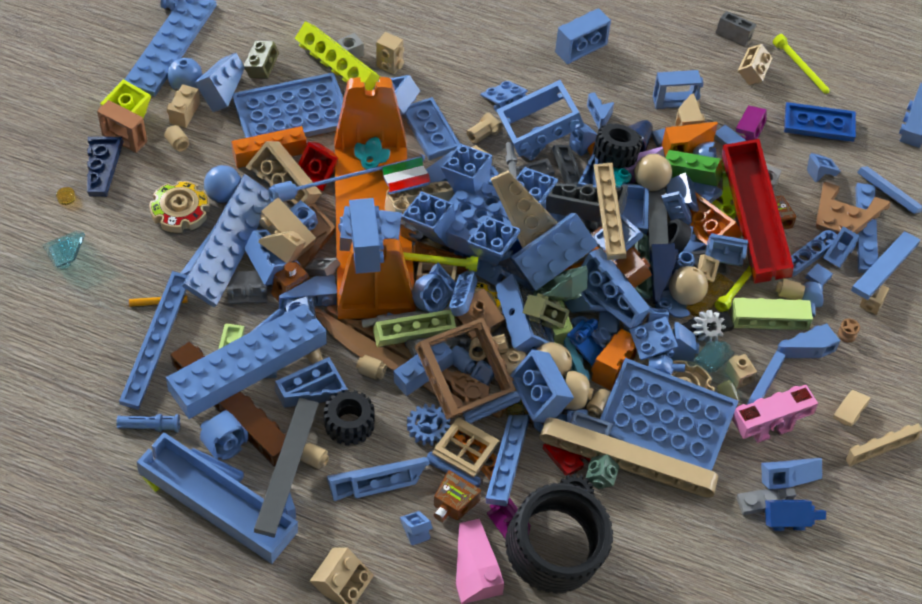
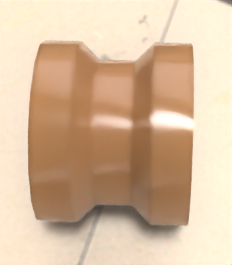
M851 318L843 320L838 330L840 340L847 343L855 341L860 331L859 323Z

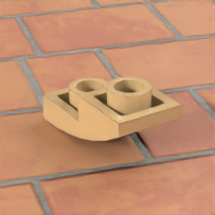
M852 390L843 400L833 418L844 425L852 426L859 419L862 410L869 404L870 397Z

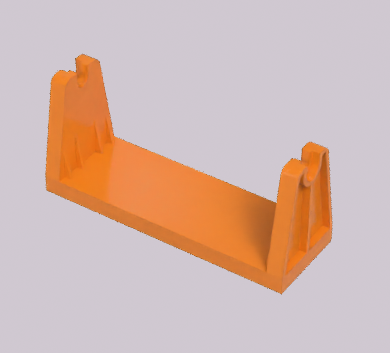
M360 77L350 78L347 81L334 138L335 155L339 158L335 166V177L366 170L362 167L361 160L356 158L354 148L356 143L366 145V142L373 137L379 138L382 149L390 150L389 159L386 162L380 163L378 167L407 160L405 130L393 82L390 78L379 77V82L375 84V90L370 91L365 90V84L361 82ZM383 169L335 181L337 259L340 262V265L337 267L338 319L376 318L377 315L385 314L386 316L388 312L395 315L416 311V306L412 299L414 286L413 261L405 260L403 252L413 253L411 240L400 235L399 240H383L384 250L380 251H383L384 263H380V272L356 274L353 244H351L350 251H340L341 233L338 224H340V217L344 214V207L349 206V200L374 198V205L379 206V210L386 211L384 206L386 192L389 187L384 180Z

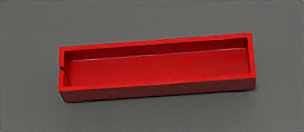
M760 139L723 145L722 158L742 237L744 240H748L747 256L754 284L771 281L772 277L775 280L791 278L794 266Z

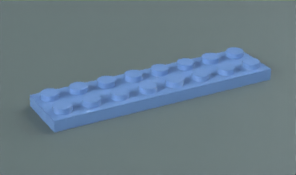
M180 0L124 80L155 97L168 78L170 65L175 60L182 58L216 8V1Z
M246 174L241 177L237 188L230 197L182 285L183 288L213 308L218 304L245 253L244 248L253 230H257L259 226L261 211L271 203L268 190Z

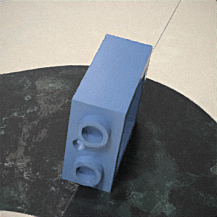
M699 71L657 72L652 96L655 109L679 108L690 94H694L696 101H698L701 96L700 88L703 87V78L700 77ZM691 85L689 91L666 93L667 87Z

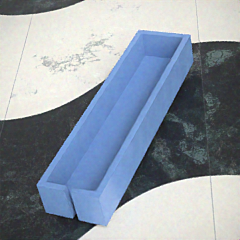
M303 304L167 376L168 391L188 419L326 345V329L317 318L314 319L313 313Z
M164 432L153 443L152 450L148 449L137 461L138 473L271 564L298 533V521L284 512L275 538L254 533V527L264 499Z

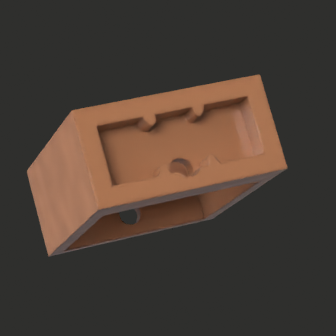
M109 100L100 106L97 114L102 136L122 137L124 141L123 146L137 153L147 143L143 117Z

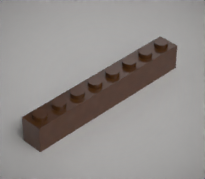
M190 341L170 354L172 365L178 371L205 357L202 350L198 346H194ZM241 391L214 405L220 413L227 410L235 416L248 432V441L275 467L287 435L280 431L277 423L270 421L266 413L261 408L258 409L248 395L245 396Z

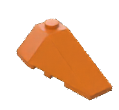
M695 192L699 211L690 210L692 213V223L690 225L693 227V231L700 242L705 243L707 246L711 233L733 238H740L742 236L736 221Z

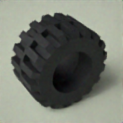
M603 125L598 130L593 153L602 163H612L613 167L616 168L631 167V165L637 162L642 145V137L637 131L625 125Z
M345 390L344 393L339 391L337 396L332 395L324 408V426L327 435L330 434L332 440L337 439V443L341 444L344 442L348 446L350 443L357 445L358 441L364 442L366 437L371 436V431L374 430L375 411L374 405L371 404V399L369 397L366 398L364 393L358 394L357 390L353 392ZM345 414H355L359 417L354 421L340 419Z

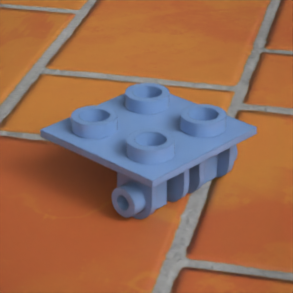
M504 81L497 87L488 88L485 92L481 93V96L494 102V110L497 112V109L525 97V93L528 90L510 81Z
M667 317L630 329L641 360L660 353H664L667 357H672L675 352L674 348L678 347Z

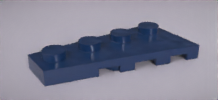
M88 137L87 193L89 197H107L124 141L122 137Z

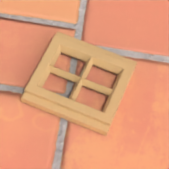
M458 417L436 445L432 455L474 478L494 452L500 440ZM458 430L471 437L466 445L452 438ZM474 439L487 445L482 454L469 447ZM449 441L463 448L457 456L444 449ZM466 450L479 457L474 465L461 458Z

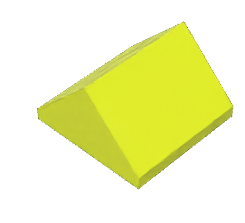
M123 79L100 104L102 106L109 100L144 119L151 95Z

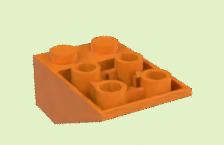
M706 122L666 127L661 146L664 150V156L666 157L669 150L693 154V150L697 145L713 142L718 123Z

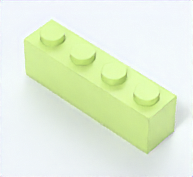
M742 297L734 298L731 307L734 328L809 330L813 320L809 300L748 299Z
M451 310L379 321L375 323L373 332L376 346L381 347L404 343L411 339L433 337L456 328V324Z

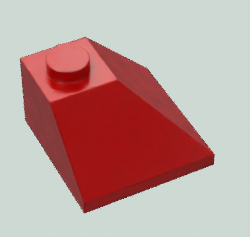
M308 142L298 165L310 180L315 183L330 178L339 158L332 150L322 144ZM327 183L318 185L316 187L319 190L324 191Z

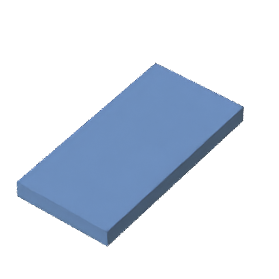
M433 97L410 104L403 117L428 160L444 156L452 150L455 151L460 142Z

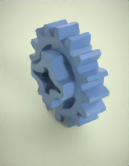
M424 404L422 409L417 406L416 412L411 410L410 417H407V431H409L410 438L415 436V442L417 443L421 440L424 446L426 442H429L431 446H433L434 441L439 443L441 437L450 428V419H446L441 407L435 409V404H432L431 408L427 404Z

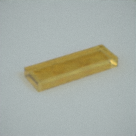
M718 273L715 276L714 282L708 283L705 297L694 305H687L686 309L694 317H700L699 313H706L707 310H711L715 306L714 304L717 299L724 296L733 287L734 282Z

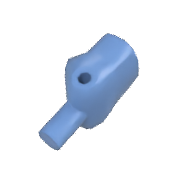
M805 282L803 284L805 291L802 300L810 301L812 317H815L816 308L823 305V285L817 282Z
M665 355L649 357L648 367L672 375L673 371L685 372V364H673V360Z

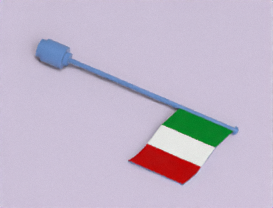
M420 154V157L298 187L292 184L291 181L275 184L268 189V194L271 202L276 198L285 202L295 199L298 190L383 169V177L389 187L390 195L430 185V177L423 166L425 156Z

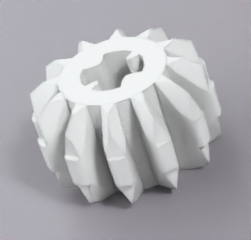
M707 310L706 313L700 312V317L694 318L697 324H692V327L697 329L694 331V334L699 335L698 340H705L706 343H711L712 340L718 341V336L724 335L721 329L726 328L725 325H721L724 319L718 318L719 313H713L712 310ZM707 323H710V330H707V328H709L707 327Z

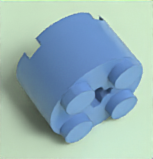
M227 410L222 411L210 420L204 421L200 426V440L216 459L227 460L234 457L242 450L241 445L243 442L247 443L248 441L246 429Z

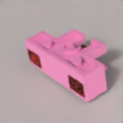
M807 385L794 386L786 392H777L771 397L760 398L754 403L738 406L735 409L732 421L743 439L754 435L756 442L759 443L770 439L768 433L770 429L774 431L775 426H777L776 429L780 435L792 431L796 420L814 414L818 402Z

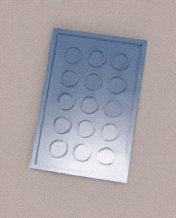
M334 73L236 92L232 96L245 138L300 126L303 128L305 137L336 131L343 103V96Z
M625 358L600 420L613 424L609 434L610 437L712 471L739 401Z

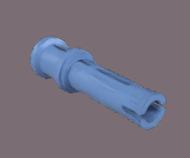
M158 414L152 417L118 415L116 424L118 429H155L158 432H162V430L179 432L180 415L163 416Z

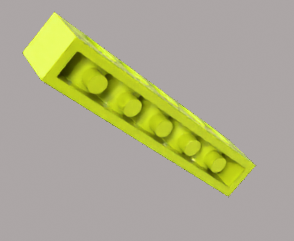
M305 21L295 37L300 42L299 46L301 48L309 49L310 55L316 59L320 58V63L328 68L330 66L332 68L331 71L336 75H342V80L346 83L350 78L360 77L361 82L365 84V90L370 91L373 90L379 77H381L311 23Z

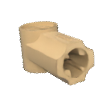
M486 113L478 124L467 130V136L473 144L478 143L490 134L493 136L497 135L501 131L503 123L491 113Z
M505 334L492 337L498 344L499 354L509 351ZM475 338L470 343L469 356L475 361H481L486 355L484 350L481 352L474 351L473 348L475 347L482 348L479 339Z

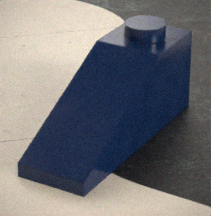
M675 243L652 244L649 248L653 304H657L660 300L676 260L679 259Z

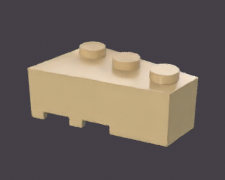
M276 198L261 211L259 224L271 234L293 231L306 241L299 257L315 245L316 237L279 198Z

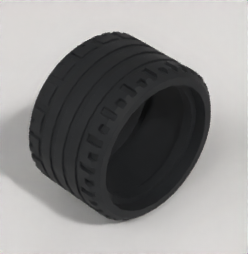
M552 483L551 485L547 484L541 488L539 487L535 492L530 493L526 497L507 529L506 554L513 570L517 572V575L525 583L530 584L529 586L546 593H566L568 590L571 592L580 588L602 566L612 548V522L609 519L610 516L606 512V508L602 506L599 499L595 498V495L590 494L588 490L582 489L580 486H573V484ZM544 511H559L574 518L582 526L588 539L589 553L586 562L572 567H559L541 558L530 543L528 535L529 519L533 515Z

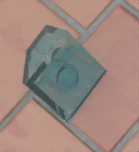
M76 230L42 244L54 267L64 269L71 266L70 262L75 261L85 234L82 231Z

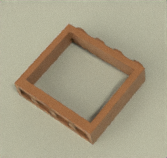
M483 317L422 340L415 346L447 420L516 390L512 383L514 380L507 372L506 362L498 352V344L490 334V326L487 327ZM475 330L502 391L457 408L431 347Z

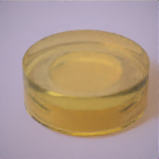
M70 187L60 188L56 193L57 201L61 205H70L76 199L75 191Z

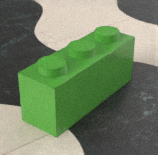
M669 150L665 157L672 168L671 178L686 173L695 183L717 186L723 174L721 159L673 150Z

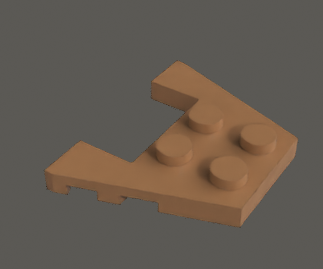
M824 182L816 229L822 231L831 230L838 235L844 226L858 234L867 226L868 222L872 219L875 220L883 210L890 208V201L874 197L867 210L834 200L840 191L839 186Z
M315 203L307 206L317 216L318 224L310 231L316 237L315 245L297 259L303 269L336 232L335 226Z

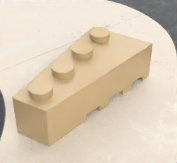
M266 141L246 166L247 169L255 172L259 178L270 183L271 187L272 185L291 181L296 187L313 183L278 141ZM314 186L298 190L295 199L290 201L297 204L301 200L306 205L315 203L322 193Z

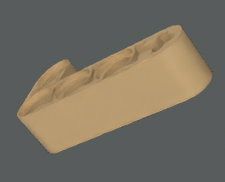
M448 181L433 182L430 185L390 195L388 189L384 208L386 211L403 214L421 191L448 202L453 197L454 191Z

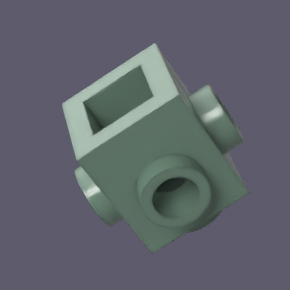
M608 454L592 457L586 478L597 489L614 486L620 465Z

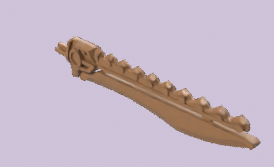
M327 306L324 309L327 314L315 308L316 318L340 344L358 357L363 358L364 355L376 358L383 361L387 368L393 371L413 358L404 343L377 347L373 327L363 328L362 320L358 319L355 321L352 319H338V312L335 306ZM448 368L442 371L447 385L450 386L457 408L489 396L490 387L460 371L451 372ZM430 381L422 385L435 394ZM505 408L492 415L501 418Z

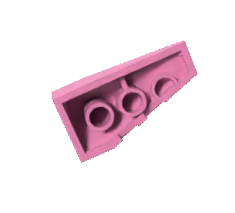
M480 519L459 523L456 588L461 604L503 595L504 581Z

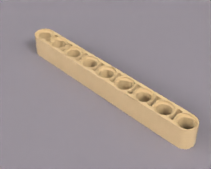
M549 417L545 419L540 439L546 444L590 459L608 454L620 465V469L703 497L714 496L718 475L711 470L556 418Z

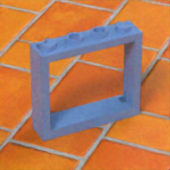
M561 80L497 109L501 122L519 157L585 126L577 107ZM564 99L572 113L516 138L510 126L511 123L559 100Z

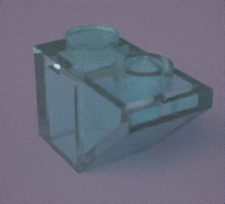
M725 341L707 342L695 359V362L708 372H716L735 352L731 350V345Z

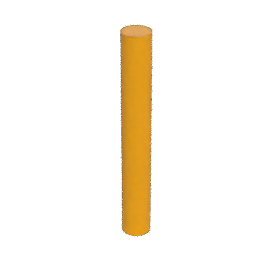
M188 295L184 296L182 303H188ZM161 297L129 299V307L159 305Z

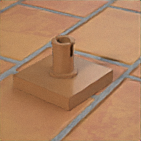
M484 288L474 293L467 313L455 316L461 325L483 317L487 327L490 326V330L505 320ZM475 330L467 333L471 341L477 338Z

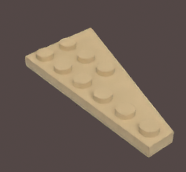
M509 171L491 178L511 225L520 229L517 237L522 248L558 223ZM588 254L584 255L582 258H580L572 265L584 261Z

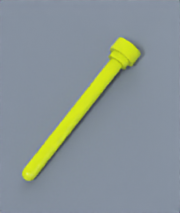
M783 34L777 35L772 42L776 48L783 49L824 94H828L829 88L788 45L787 38Z
M403 252L405 260L463 266L469 269V271L477 272L479 257L477 256L460 259Z
M750 265L726 296L719 297L715 302V308L719 312L728 311L731 308L732 299L752 275Z

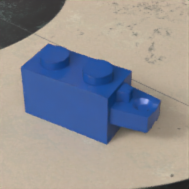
M806 499L765 500L766 525L772 527L774 531H784L785 527H793V530H806V527L815 525V520H826V511L815 510L812 501Z

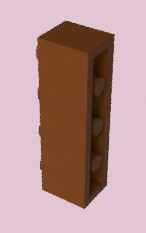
M602 226L591 233L592 237L602 229ZM632 247L626 251V258L612 260V262L635 288L652 274L648 269L650 267L648 261L644 257L641 259L638 250Z

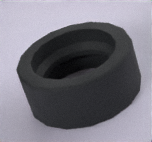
M674 219L667 224L668 244L675 243V249H678V253H681L690 240L692 229L683 221Z

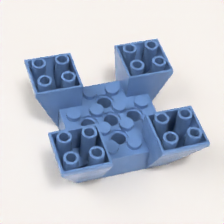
M461 143L441 167L455 193L448 202L421 191L401 216L405 222L430 240L469 256L479 257L478 259L495 266L499 264L520 233L519 228L511 225L494 186L488 184L492 155ZM524 167L516 177L541 205L558 182L557 178Z

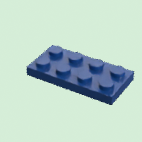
M786 102L784 132L854 142L856 138V111Z

